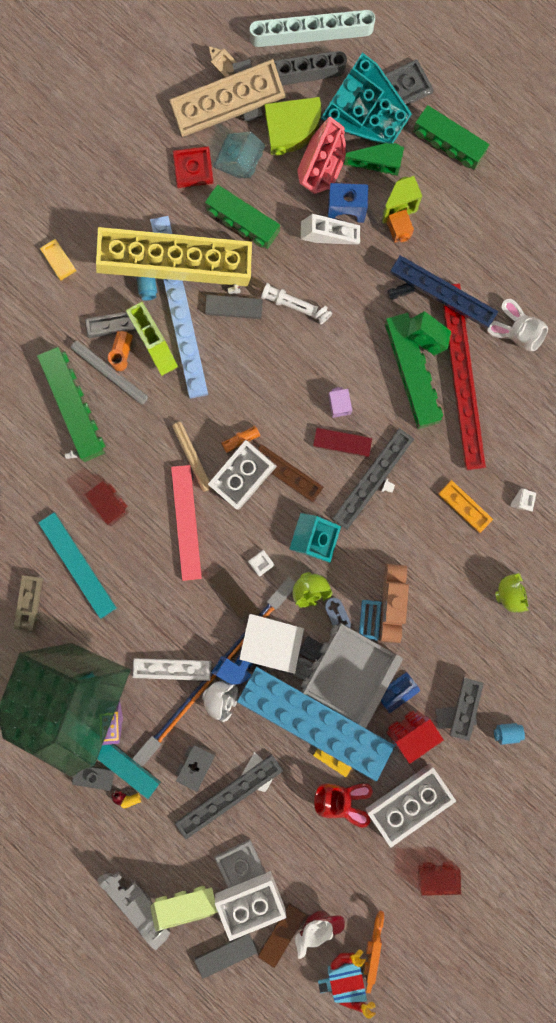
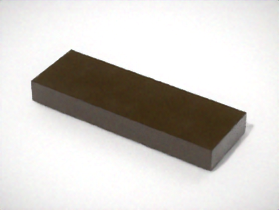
M224 567L209 579L245 624L248 623L249 614L257 616L260 613V610Z

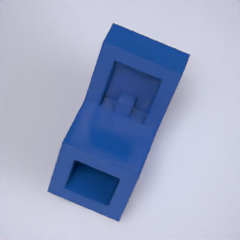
M240 655L235 663L221 656L211 673L227 683L241 684L251 677V674L246 669L250 668L253 663L239 660Z

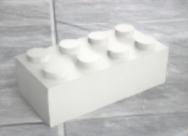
M428 764L368 806L366 811L391 848L451 806L456 800L434 767Z

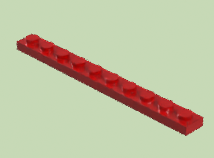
M460 283L452 284L453 286L461 290ZM443 304L445 326L451 331L448 347L465 470L485 469L486 464L465 316Z

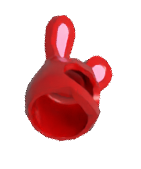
M330 783L321 784L317 788L314 797L315 812L323 818H344L357 827L365 828L370 823V816L364 811L351 808V800L370 798L373 793L372 787L368 783H359L347 788Z

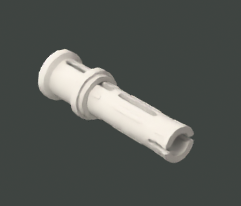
M269 283L266 284L261 296L263 300L266 298L275 302L278 306L283 304L313 318L318 309V306L288 295L284 289H276L270 286Z

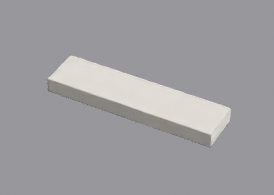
M134 658L133 678L211 681L212 661Z

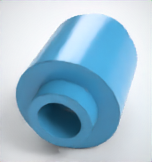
M136 277L139 296H141L142 300L155 299L157 294L155 278Z
M517 723L497 725L496 729H494L495 741H498L500 745L520 743V741L525 739L524 728Z

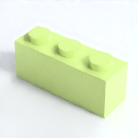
M205 886L193 889L194 892L189 894L186 891H181L174 894L175 897L167 899V896L156 898L155 902L150 906L155 932L207 918L218 913L212 887L208 889Z

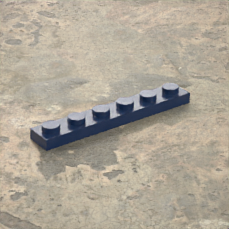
M401 255L390 270V274L487 330L499 312Z

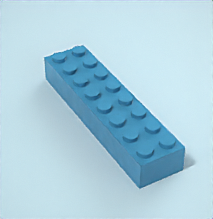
M258 667L255 668L236 702L374 781L378 780L395 747L394 744Z

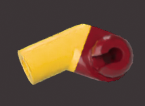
M117 790L111 795L112 801L122 808H128L141 802L139 793L128 796Z

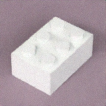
M245 440L208 485L234 508L239 510L277 466L249 441Z
M271 871L215 894V906L229 941L286 918L285 906Z

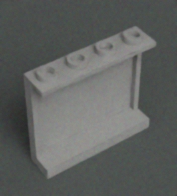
M339 623L338 626H333L329 634L332 636L329 642L323 644L320 653H322L320 659H316L312 664L310 677L304 679L301 685L303 688L302 693L366 728L403 658Z

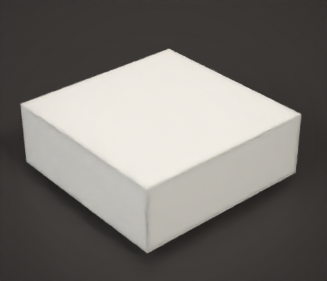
M264 550L248 561L259 577L275 566Z

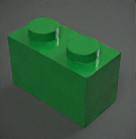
M423 311L411 318L407 336L435 356L448 349L451 331L427 312Z

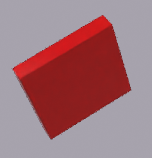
M209 146L173 150L177 188L214 184Z

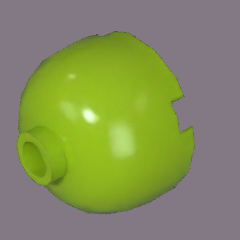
M311 572L303 573L295 582L292 590L295 604L300 608L317 605V600L323 599L324 602L333 594L327 580L322 575L311 574Z
M520 573L504 577L499 583V591L495 592L497 602L502 603L506 610L514 613L529 610L527 608L529 606L525 587L520 584L523 581Z

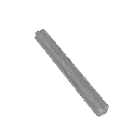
M75 341L72 344L71 349L137 402L143 405L147 401L148 397L146 394L79 341Z

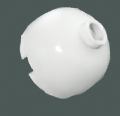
M217 681L204 691L202 699L209 716L222 722L227 721L231 717L232 712L229 711L231 706H236L238 699V687L235 686L236 684Z

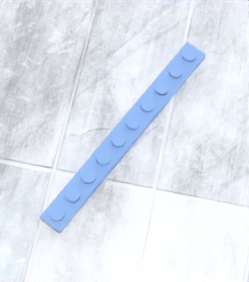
M169 216L150 219L154 233L172 234ZM163 279L189 397L192 399L206 396L208 391L184 283L182 280Z

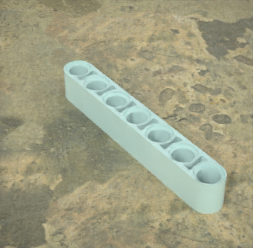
M370 10L255 21L250 25V42L255 47L369 36L374 30L375 14Z

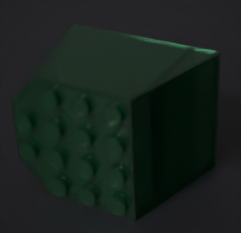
M74 643L19 653L0 701V728L3 739L70 777L77 775L78 772L86 768H91L97 761L131 669Z

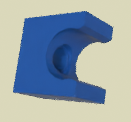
M330 183L328 218L335 219L338 215L350 214L357 217V222L364 223L368 208V185ZM350 197L352 201L348 202L344 198Z

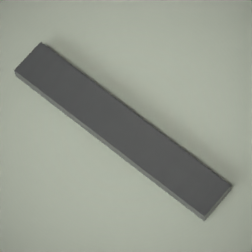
M400 428L397 430L334 515L333 521L344 529H349L414 441V438Z
M271 754L175 822V825L185 840L279 775L283 772V769L273 754Z

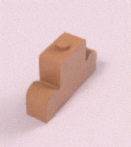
M385 564L379 641L401 643L402 624H406L409 584H406V565Z

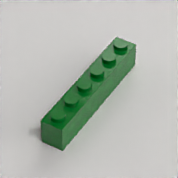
M408 313L387 318L384 325L418 430L440 423L443 411L436 402L438 397L435 388L432 389L430 383L432 381L430 371H426L425 355L420 352V345L407 336L411 318Z
M57 347L38 355L40 364L80 459L86 462L105 454V442L102 436L98 437L96 431L99 428L94 419L91 420L89 413H92L88 403H84L82 399L84 393L81 386H77L75 383L77 376L73 368L70 369L67 364L70 360L66 351L62 352Z

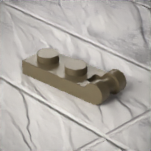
M22 575L14 629L21 630L25 628L28 631H35L43 578ZM23 615H29V620L24 621Z

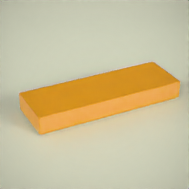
M452 480L438 493L478 533H481L493 520Z

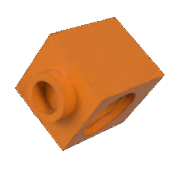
M407 210L388 215L386 223L394 243L409 240L412 237L414 228Z

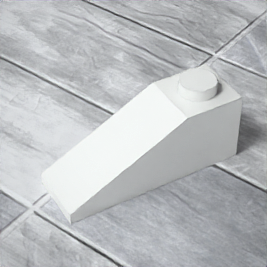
M311 214L301 221V240L314 243L360 244V225Z

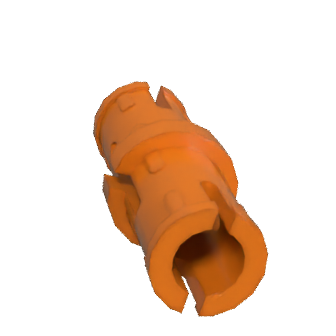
M254 425L246 431L236 433L235 436L221 442L225 452L228 453L240 447L245 440L251 441L260 437V433Z

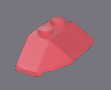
M328 117L311 137L297 169L300 184L313 194L330 189V183L336 182L346 156L344 127L332 117Z

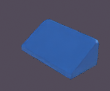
M406 672L389 684L381 699V703L389 713H392L419 693L420 689L408 672Z

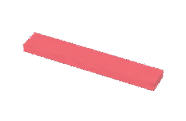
M191 465L171 467L182 581L202 579Z

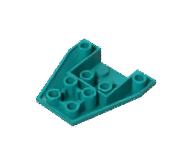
M362 52L321 119L326 121L328 117H332L344 127L346 133L381 144L394 143L412 113L379 65Z

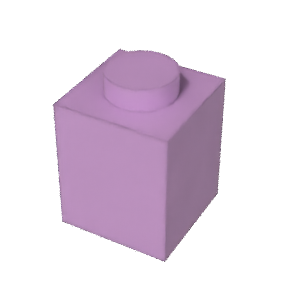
M343 387L332 389V392H329L328 395L332 418L351 415L352 406L348 389H343Z

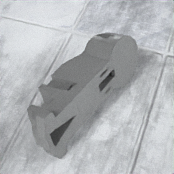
M105 872L97 880L99 885L137 928L146 942L154 950H157L168 939L171 931L167 928L155 932L150 909L152 905L151 898L136 880L127 888L124 885L120 888L121 882L119 880L123 874L121 872H115L114 874Z

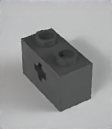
M195 743L193 747L189 746L185 753V757H187L185 764L180 763L175 773L178 775L176 782L197 792L216 753L198 743ZM194 762H197V763H198V765H197L198 768H196L195 771H194V770L191 769V768H192V765H191V764H194Z

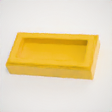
M56 239L40 248L60 281L76 272V269Z

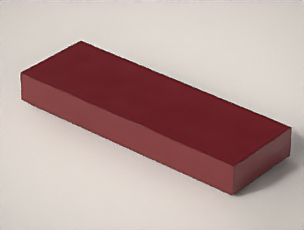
M316 428L313 447L369 457L372 438Z

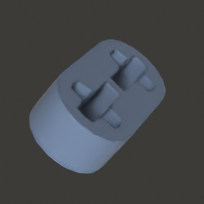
M337 598L328 599L325 603V610L332 625L334 626L339 623L337 617L340 616L342 621H347L345 626L350 628L351 623L342 602ZM331 601L339 604L337 607L339 614L336 615L334 610H329L328 607L331 605Z

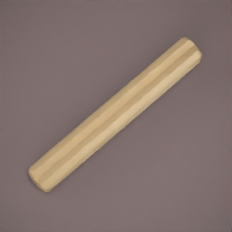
M177 422L172 425L174 432L202 491H209L212 489L208 485L209 479L182 423Z

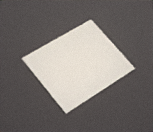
M249 614L239 660L295 674L304 628Z

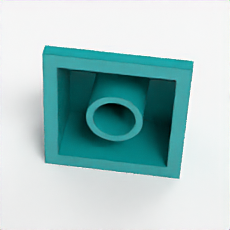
M300 513L289 550L330 563L341 526L318 516Z

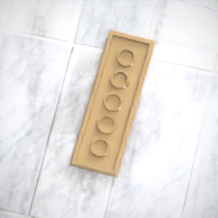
M271 59L169 99L181 136L184 137L265 106V104L285 98V93L274 60Z

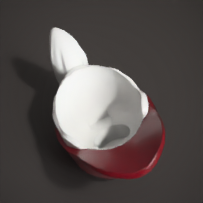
M324 910L311 914L307 918L303 930L295 938L298 959L305 956L307 947H318L326 940H331L333 936L340 934L345 927L344 918L340 915L330 916Z

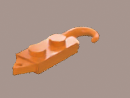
M382 910L376 915L371 941L367 942L366 954H369L368 961L364 962L363 975L366 977V993H371L372 986L376 982L382 945L380 936L384 924V912Z

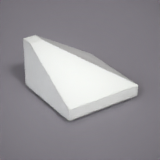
M521 488L510 507L533 511L536 493Z

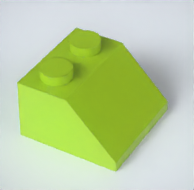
M405 176L396 182L385 205L381 220L382 224L387 222L388 215L406 209L408 215L417 212L422 194L415 176L409 178Z

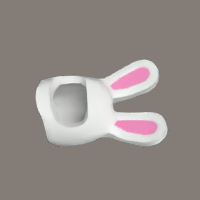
M506 299L502 303V310L515 323L510 327L493 321L487 333L492 337L511 339L526 351L537 350L547 335V325L535 317L525 315L513 299Z

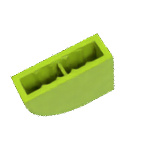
M320 97L265 104V117L271 155H284L285 153L302 149L309 144L311 137L319 129Z
M140 302L127 309L126 312L161 376L177 368L178 365L165 339L144 303Z

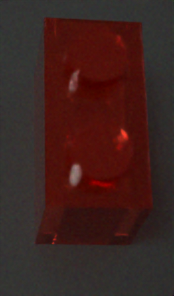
M102 481L84 495L105 523L111 527L128 514L126 510L128 505L122 498L118 499L115 493L117 491L111 483L107 484Z
M425 862L423 865L417 866L418 890L421 896L462 895L460 868L453 862H443V865Z

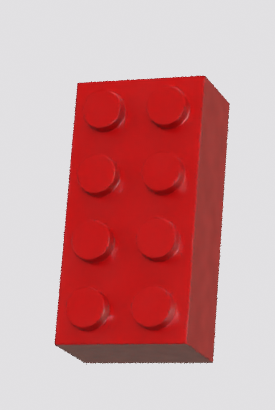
M414 710L408 712L404 716L405 719L403 721L392 723L388 727L389 730L386 731L399 753L409 764L444 741L431 719L418 710L416 712Z

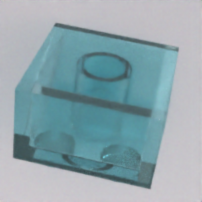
M251 131L228 134L213 167L237 178H251L259 159L262 157L265 144Z

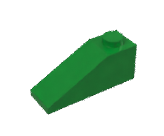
M384 143L348 152L345 156L344 165L398 176L404 146H400L397 143Z

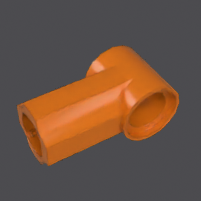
M117 331L112 351L108 354V361L115 371H123L127 367V358L134 338L128 332ZM116 358H122L121 362L114 363V360Z

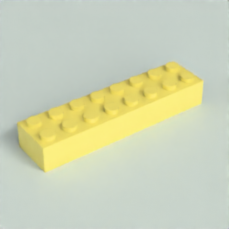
M98 227L96 273L248 286L251 279L252 242Z

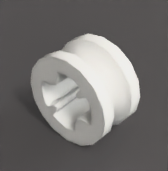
M327 306L321 308L314 316L315 319L319 320L320 325L332 315V312L327 310Z

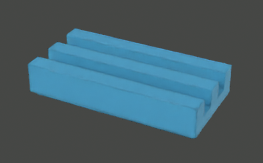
M362 600L359 634L371 640H378L382 602ZM366 604H369L367 633L363 635ZM373 605H377L374 636H370Z

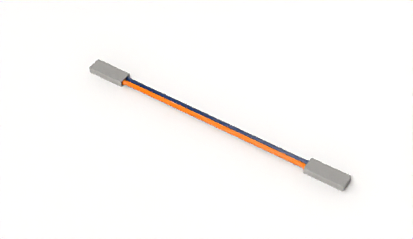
M288 577L267 601V606L258 616L267 618L273 610H277L291 594L295 581ZM245 632L223 657L229 660L233 658L243 645ZM211 673V681L203 680L155 736H151L133 757L136 763L143 767L160 747L162 739L215 679L216 676Z

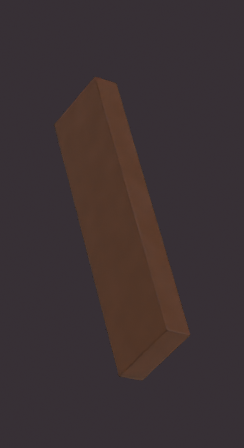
M261 444L258 450L277 466L271 475L313 503L324 487Z

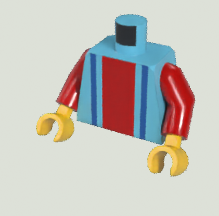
M363 951L340 953L331 962V965L328 966L329 978L318 980L320 994L332 991L334 1002L361 1012L366 1018L370 1019L376 1014L370 1011V1009L375 1007V1003H365L367 997L360 967L366 959L359 958Z

